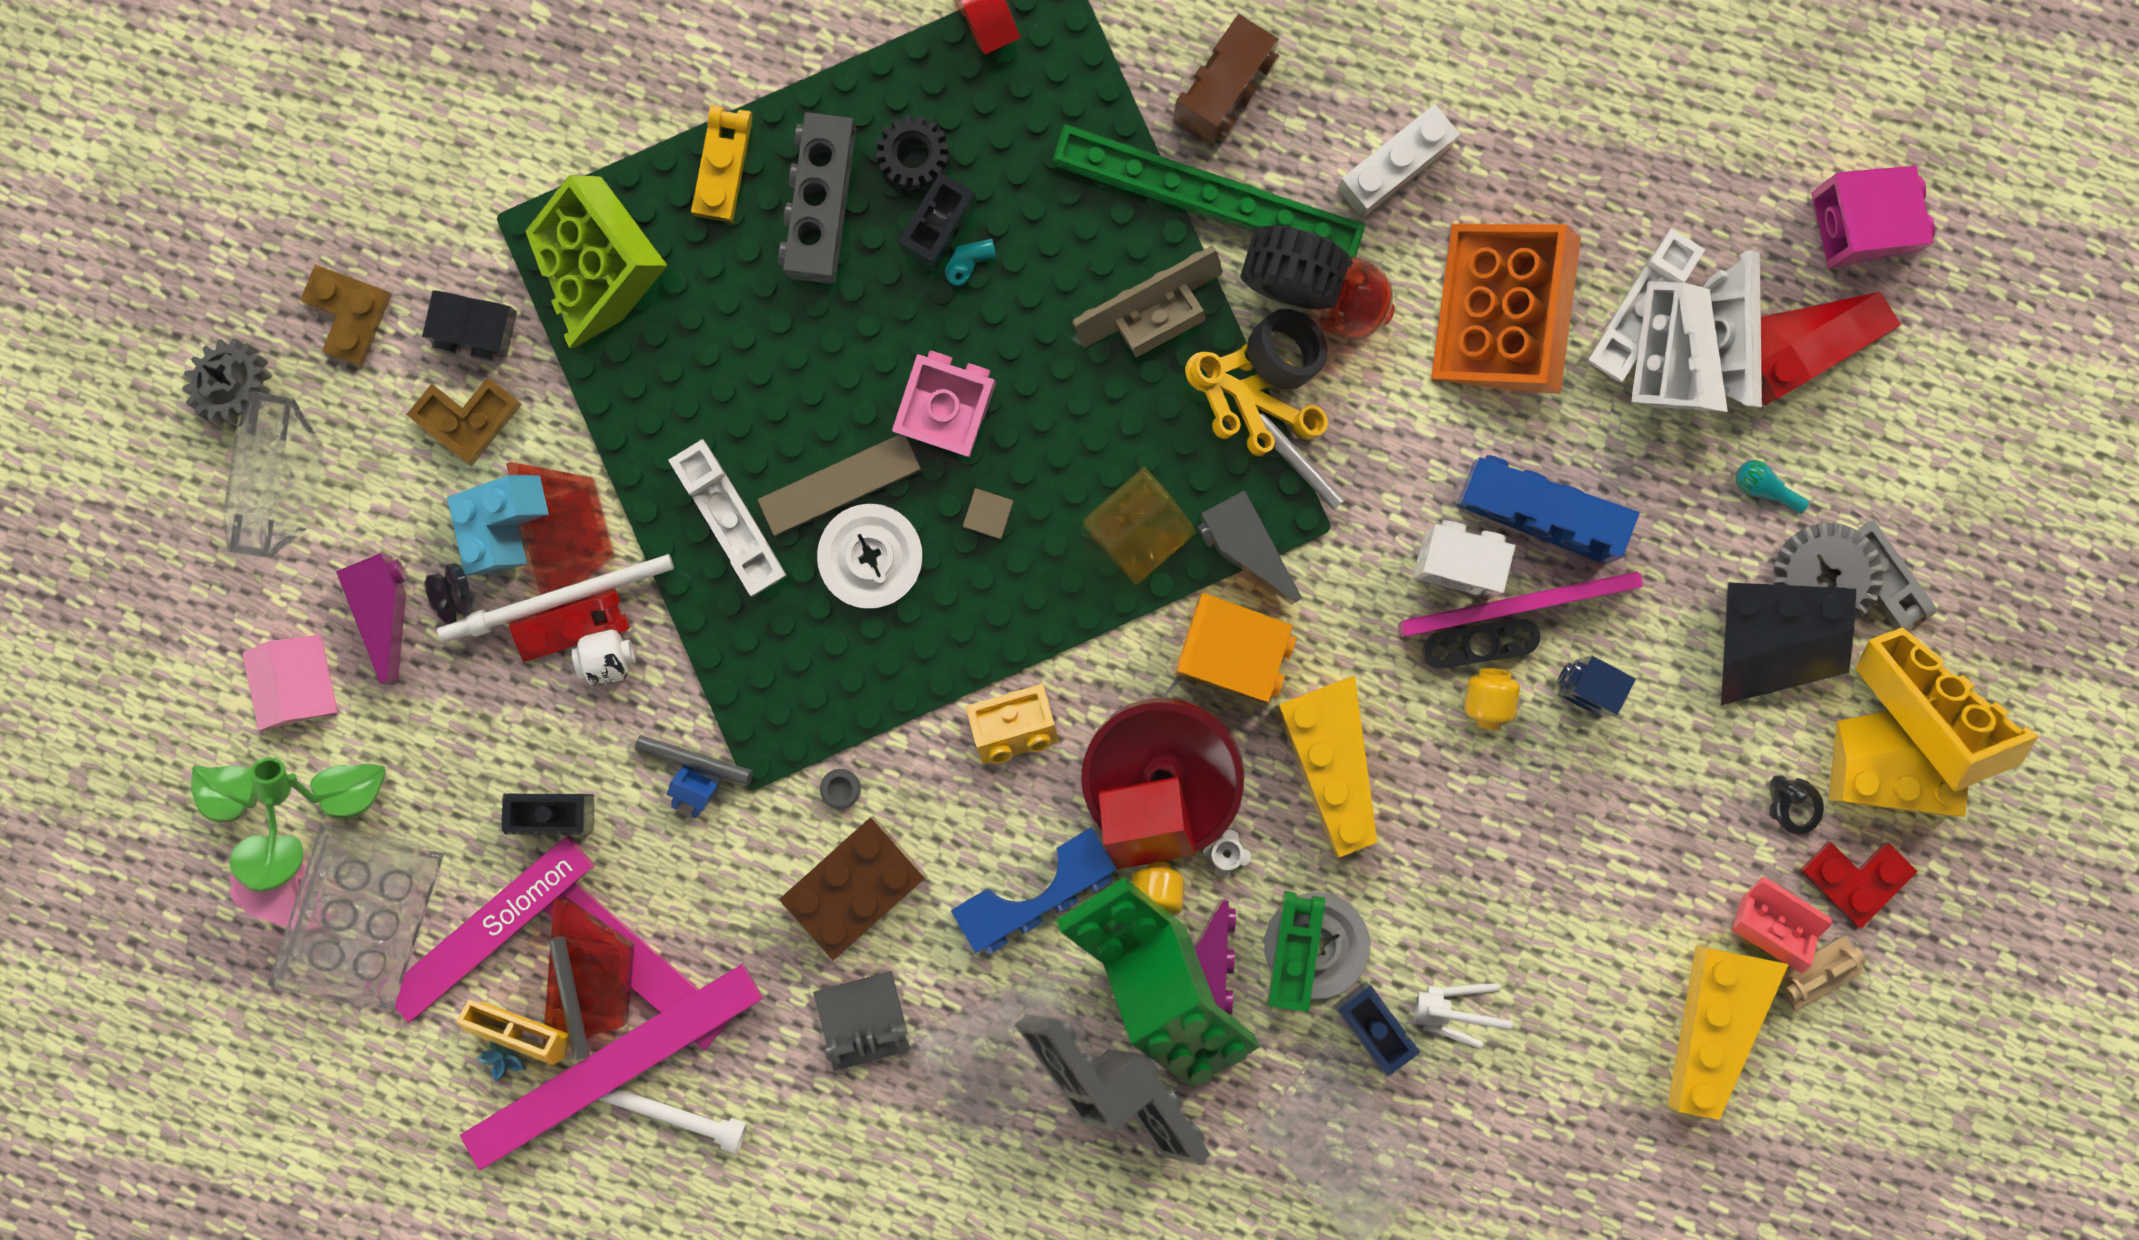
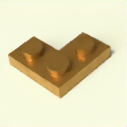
M315 264L300 301L336 315L322 352L363 367L392 294L386 290Z
M487 377L463 408L431 384L406 415L472 466L522 403Z

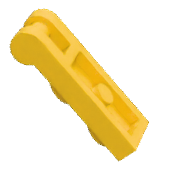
M711 105L691 213L696 217L733 223L751 130L752 112L739 110L738 113L726 112L724 107ZM723 127L735 129L733 140L721 138Z

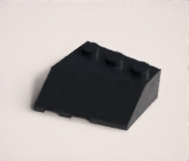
M1728 582L1721 706L1849 673L1855 628L1857 588Z

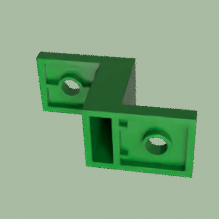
M1125 877L1056 919L1060 933L1104 965L1131 1045L1189 1086L1194 1087L1208 1082L1214 1074L1230 1065L1242 1062L1248 1054L1260 1048L1254 1033L1215 1004L1186 926Z

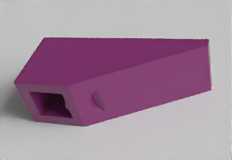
M1220 899L1196 941L1194 949L1215 1004L1227 1014L1232 1015L1233 990H1226V974H1234L1235 952L1234 949H1227L1228 933H1235L1236 909L1229 908V901L1227 899Z

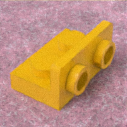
M1043 684L965 706L982 764L1004 763L1015 755L1029 751L1034 753L1042 752L1051 745L1059 743V737Z

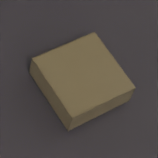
M975 488L963 528L1002 540L1014 500Z

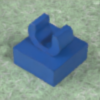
M682 766L670 782L666 795L673 798L671 801L673 809L677 810L681 802L693 806L691 816L696 818L701 811L705 810L715 796L722 779L706 772Z

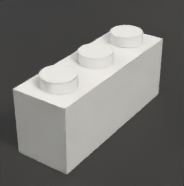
M1434 104L1342 177L1337 190L1358 216L1363 219L1451 149L1459 138L1460 133Z

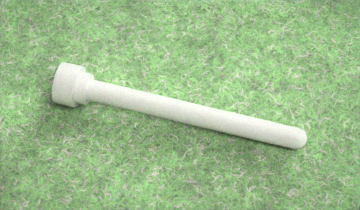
M618 1088L598 1099L714 1138V1143L721 1145V1150L735 1155L738 1154L748 1126V1123L731 1118L730 1121L722 1119L719 1123Z

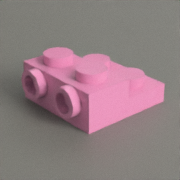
M929 351L928 357L917 354L892 431L970 457L981 422L985 418L996 381L988 378L990 374L988 369L968 363L966 370L950 365L951 357L934 351Z

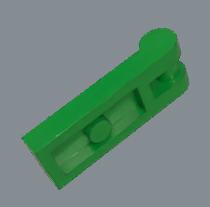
M1284 891L1267 999L1268 1006L1309 1012L1325 908V897L1312 896L1311 899L1297 897L1295 892ZM1294 914L1308 915V927L1294 926Z

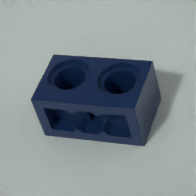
M1592 655L1576 659L1573 664L1568 662L1564 666L1557 679V684L1562 686L1558 696L1600 718L1616 716L1619 714L1636 678Z

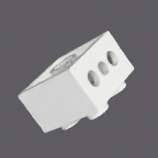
M1443 520L1441 525L1435 524L1424 532L1412 579L1487 599L1504 593L1516 546L1506 543V536L1490 531H1482L1481 535H1475L1465 532V525L1448 520Z

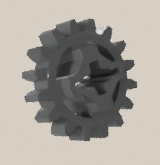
M234 338L230 344L222 339L217 340L215 350L205 345L203 347L205 356L202 359L198 357H192L191 359L193 364L196 365L194 371L184 372V375L191 379V383L182 387V391L190 395L186 404L195 409V414L206 421L210 420L218 426H222L224 421L233 426L237 425L238 415L240 414L250 419L252 417L250 408L253 405L259 408L263 406L261 400L258 399L260 394L270 393V389L263 385V381L272 378V374L264 369L268 361L259 355V351L248 343L244 345ZM222 378H226V380H228L231 383V385L228 386L226 383H224L222 381Z

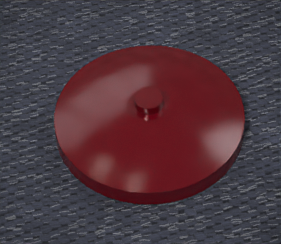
M1151 698L1131 703L1119 709L1097 729L1083 759L1081 783L1087 808L1096 824L1102 830L1099 801L1100 791L1179 777L1197 852L1215 842L1233 822L1242 801L1245 773L1242 756L1236 741L1228 729L1214 715L1195 704L1183 700Z

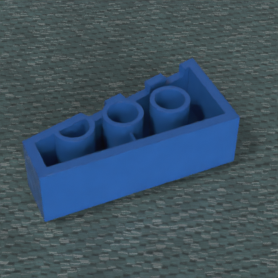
M1486 455V458L1479 457L1473 462L1456 506L1604 565L1623 558L1638 520L1639 511L1584 493L1575 487L1560 485L1546 480L1545 476L1530 470L1520 471L1508 467L1509 463L1496 456Z

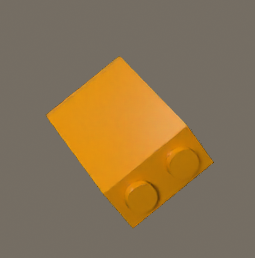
M1201 593L1174 675L1267 704L1271 696L1278 698L1285 675L1278 672L1282 659H1290L1297 637L1290 635L1293 625L1212 595Z

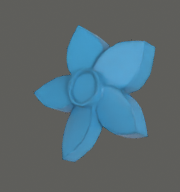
M491 1041L490 1048L492 1050L485 1051L476 1058L483 1064H493L492 1075L495 1082L504 1076L507 1068L514 1071L525 1070L522 1061L515 1056L518 1053L517 1051Z

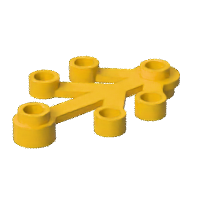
M1245 344L1236 352L1223 357H1219L1211 352H1198L1187 361L1185 366L1187 380L1195 389L1205 392L1216 416L1212 424L1214 433L1222 439H1227L1236 434L1240 429V420L1236 414L1230 411L1223 394L1224 391L1232 395L1250 433L1247 439V447L1256 456H1263L1271 451L1275 445L1274 436L1266 429L1258 409L1291 425L1294 434L1304 440H1313L1327 429L1328 419L1320 407L1307 405L1299 411L1262 392L1261 390L1272 386L1258 374L1242 380L1227 374V372L1237 368L1246 371L1253 369L1251 362L1245 357L1248 344ZM1200 368L1205 370L1207 378L1201 373ZM1222 420H1226L1230 424V430L1224 428ZM1303 420L1310 424V430L1305 426ZM1257 437L1264 441L1265 448L1258 444Z

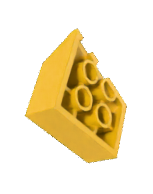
M1889 711L1838 720L1836 722L1828 801L1943 816L1965 817L1968 787L1954 792Z

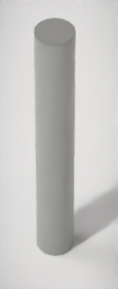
M1262 412L1260 416L1266 429L1274 436V448L1316 493L1335 510L1345 501L1343 496Z

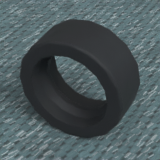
M1289 308L1274 311L1253 329L1248 338L1247 352L1252 367L1263 380L1271 386L1288 390L1299 388L1322 370L1327 361L1328 346L1323 332L1314 320L1303 312ZM1272 331L1284 333L1296 342L1304 358L1303 367L1299 368L1289 365L1279 357L1271 341Z

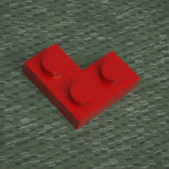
M1827 842L1800 869L1860 929L1918 872L1889 842H1884L1859 869L1832 842Z

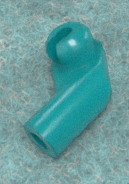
M987 239L958 246L945 267L947 280L953 285L961 286L968 281L977 262L995 259L996 254L993 240Z

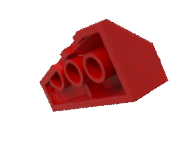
M1879 291L1761 317V390L1764 405L1766 406L1901 326L1882 293Z

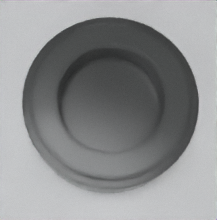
M834 769L828 772L821 781V797L832 808L845 809L851 807L860 797L861 783L853 772L847 769Z

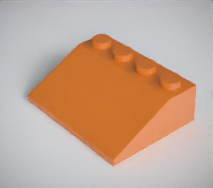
M1452 224L1431 379L1518 392L1561 394L1581 237L1567 224Z

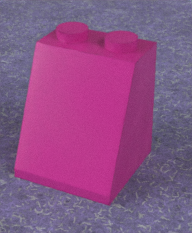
M1916 165L1835 173L1811 193L1828 269L1920 252L1934 243L1935 224L1933 218L1927 214L1924 201L1927 193L1924 179L1919 176Z

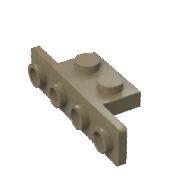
M1214 246L1190 255L1186 260L1167 270L1156 273L1145 282L1122 291L1115 298L1096 308L1089 309L1081 316L1075 318L1072 324L1082 347L1086 348L1119 330L1134 356L1138 357L1206 320L1204 310L1191 291L1222 275L1223 270Z

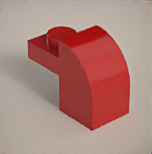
M954 0L958 10L966 18L977 47L984 54L1021 38L1006 0Z

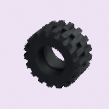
M1263 226L1254 230L1240 279L1255 292L1275 301L1306 309H1329L1337 306L1351 257L1339 245L1320 235L1287 226Z

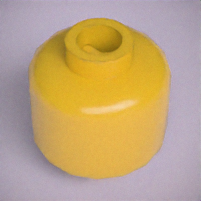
M1482 668L1479 670V674L1469 678L1464 709L1469 717L1477 720L1478 727L1498 730L1501 729V723H1507L1516 718L1520 685L1511 678L1512 673L1509 671Z
M1162 861L1147 864V868L1139 869L1133 874L1132 883L1171 915L1176 916L1182 911L1184 878L1181 873L1171 869L1170 863Z

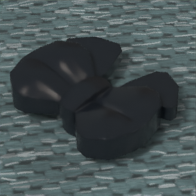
M456 563L446 565L445 577L439 573L426 577L424 584L427 598L432 609L438 612V617L444 623L452 624L457 622L453 599L463 617L471 614L473 610V597L469 596L468 581L460 565Z

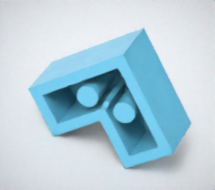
M507 475L447 497L465 575L497 574L527 564L518 525L549 515L540 476Z

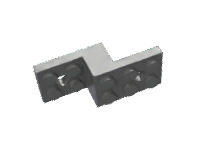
M1026 1014L1014 1024L1082 1123L1117 1131L1135 1115L1164 1157L1200 1165L1211 1155L1203 1143L1205 1140L1204 1134L1195 1123L1186 1119L1180 1110L1183 1107L1181 1100L1171 1089L1164 1087L1158 1078L1160 1071L1157 1065L1147 1055L1108 1049L1094 1061L1088 1054L1082 1053L1074 1042L1077 1039L1074 1030L1063 1019L1059 1020L1057 1018Z

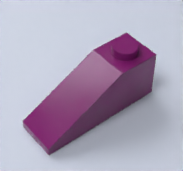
M379 553L340 569L336 573L380 684L392 685L397 683L399 679L406 591L402 583L407 581V575L398 559L393 560L392 556Z

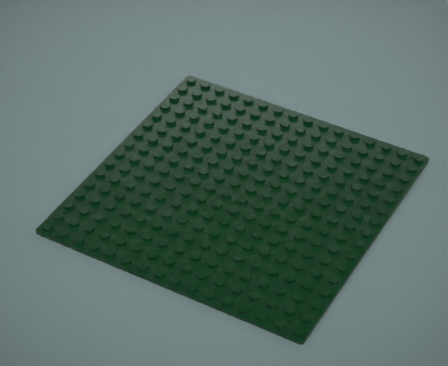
M1006 0L1021 38L987 54H984L977 47L965 16L958 10L729 111L732 113H738L739 110L752 112L751 130L733 223L696 217L691 213L707 133V122L584 175L603 178L668 266L622 321L575 348H569L564 337V334L568 333L562 314L556 315L551 302L555 298L548 277L541 275L525 232L559 187L505 210L497 216L498 225L646 561L668 554L672 559L673 570L653 577L735 764L753 770L750 784L748 786L745 785L749 790H757L1243 571L1220 555L1214 545L1208 548L1197 526L1202 524L1200 520L1201 513L1244 490L1279 554L1317 538L1330 530V522L1316 491L1274 447L1263 456H1256L1249 451L1247 439L1250 433L1234 397L1223 391L1230 411L1236 414L1240 420V429L1230 438L1222 439L1213 431L1212 424L1216 416L1205 392L1195 389L1187 380L1185 366L1189 358L1198 352H1211L1219 357H1223L1236 352L1247 344L1217 278L1191 291L1204 310L1206 320L1138 357L1134 356L1119 330L1086 348L1082 347L1072 324L1075 318L1081 316L1085 311L1096 308L1115 298L1122 291L1145 282L1156 273L1167 270L1186 260L1190 255L1204 250L1185 209L1051 165L1064 124L1161 156L1089 0ZM805 112L853 118L857 129L836 284L789 279L783 270L784 266H779L778 264L781 242H787L789 227L784 226L785 206L787 202L793 203L794 188L789 186L790 168L792 163L798 164L800 149L795 148V132L797 124L803 125ZM904 115H911L912 119H917L918 115L924 116L926 122L929 123L932 120L937 124L939 131L942 129L950 156L946 176L975 192L977 206L936 272L902 253L898 242L928 191L922 193L921 189H915L914 194L908 193L905 188L902 191L896 189L892 182L889 184L884 174L881 173L876 156V151H878L877 140L882 138L884 127L890 128L892 126L891 121L898 118L899 122L905 120ZM723 127L721 138L733 140L735 129ZM907 141L898 151V160L907 168H918L926 162L929 154L928 148L920 141ZM828 152L817 153L812 159V164L817 167H823L831 161L832 155ZM813 191L808 195L806 203L811 206L821 205L825 201L827 194L823 191ZM815 229L806 231L802 235L801 243L809 246L816 244L821 238V232ZM987 239L993 240L996 254L995 259L977 262L968 281L961 286L953 285L947 280L945 267L958 246ZM929 351H934L951 357L950 365L966 370L967 364L970 363L990 370L988 378L994 379L996 385L985 418L981 422L970 457L906 436L922 471L777 537L773 535L757 499L899 435L893 432L892 429L917 354L928 357ZM1245 352L1246 359L1250 361L1248 353ZM1200 368L1201 373L1207 378L1205 370ZM1237 368L1227 372V374L1239 380L1258 374L1254 368L1249 371ZM1268 388L1261 390L1271 396ZM1258 409L1259 414L1263 412L1293 444L1284 422ZM1222 420L1224 428L1230 430V424L1226 420ZM1257 437L1258 444L1265 448L1264 441ZM702 439L706 442L733 484L786 574L785 578L754 597H751L714 532L668 461ZM975 488L1014 500L1002 540L963 528ZM862 504L883 505L902 514L916 530L922 546V567L916 583L907 595L897 600L894 604L878 609L859 608L840 600L828 589L818 568V545L827 525L844 510ZM860 536L864 547V556L859 559L860 563H868L871 568L875 569L877 576L880 577L881 574L877 568L876 558L882 555L880 549L873 551L870 546L866 545L863 537Z

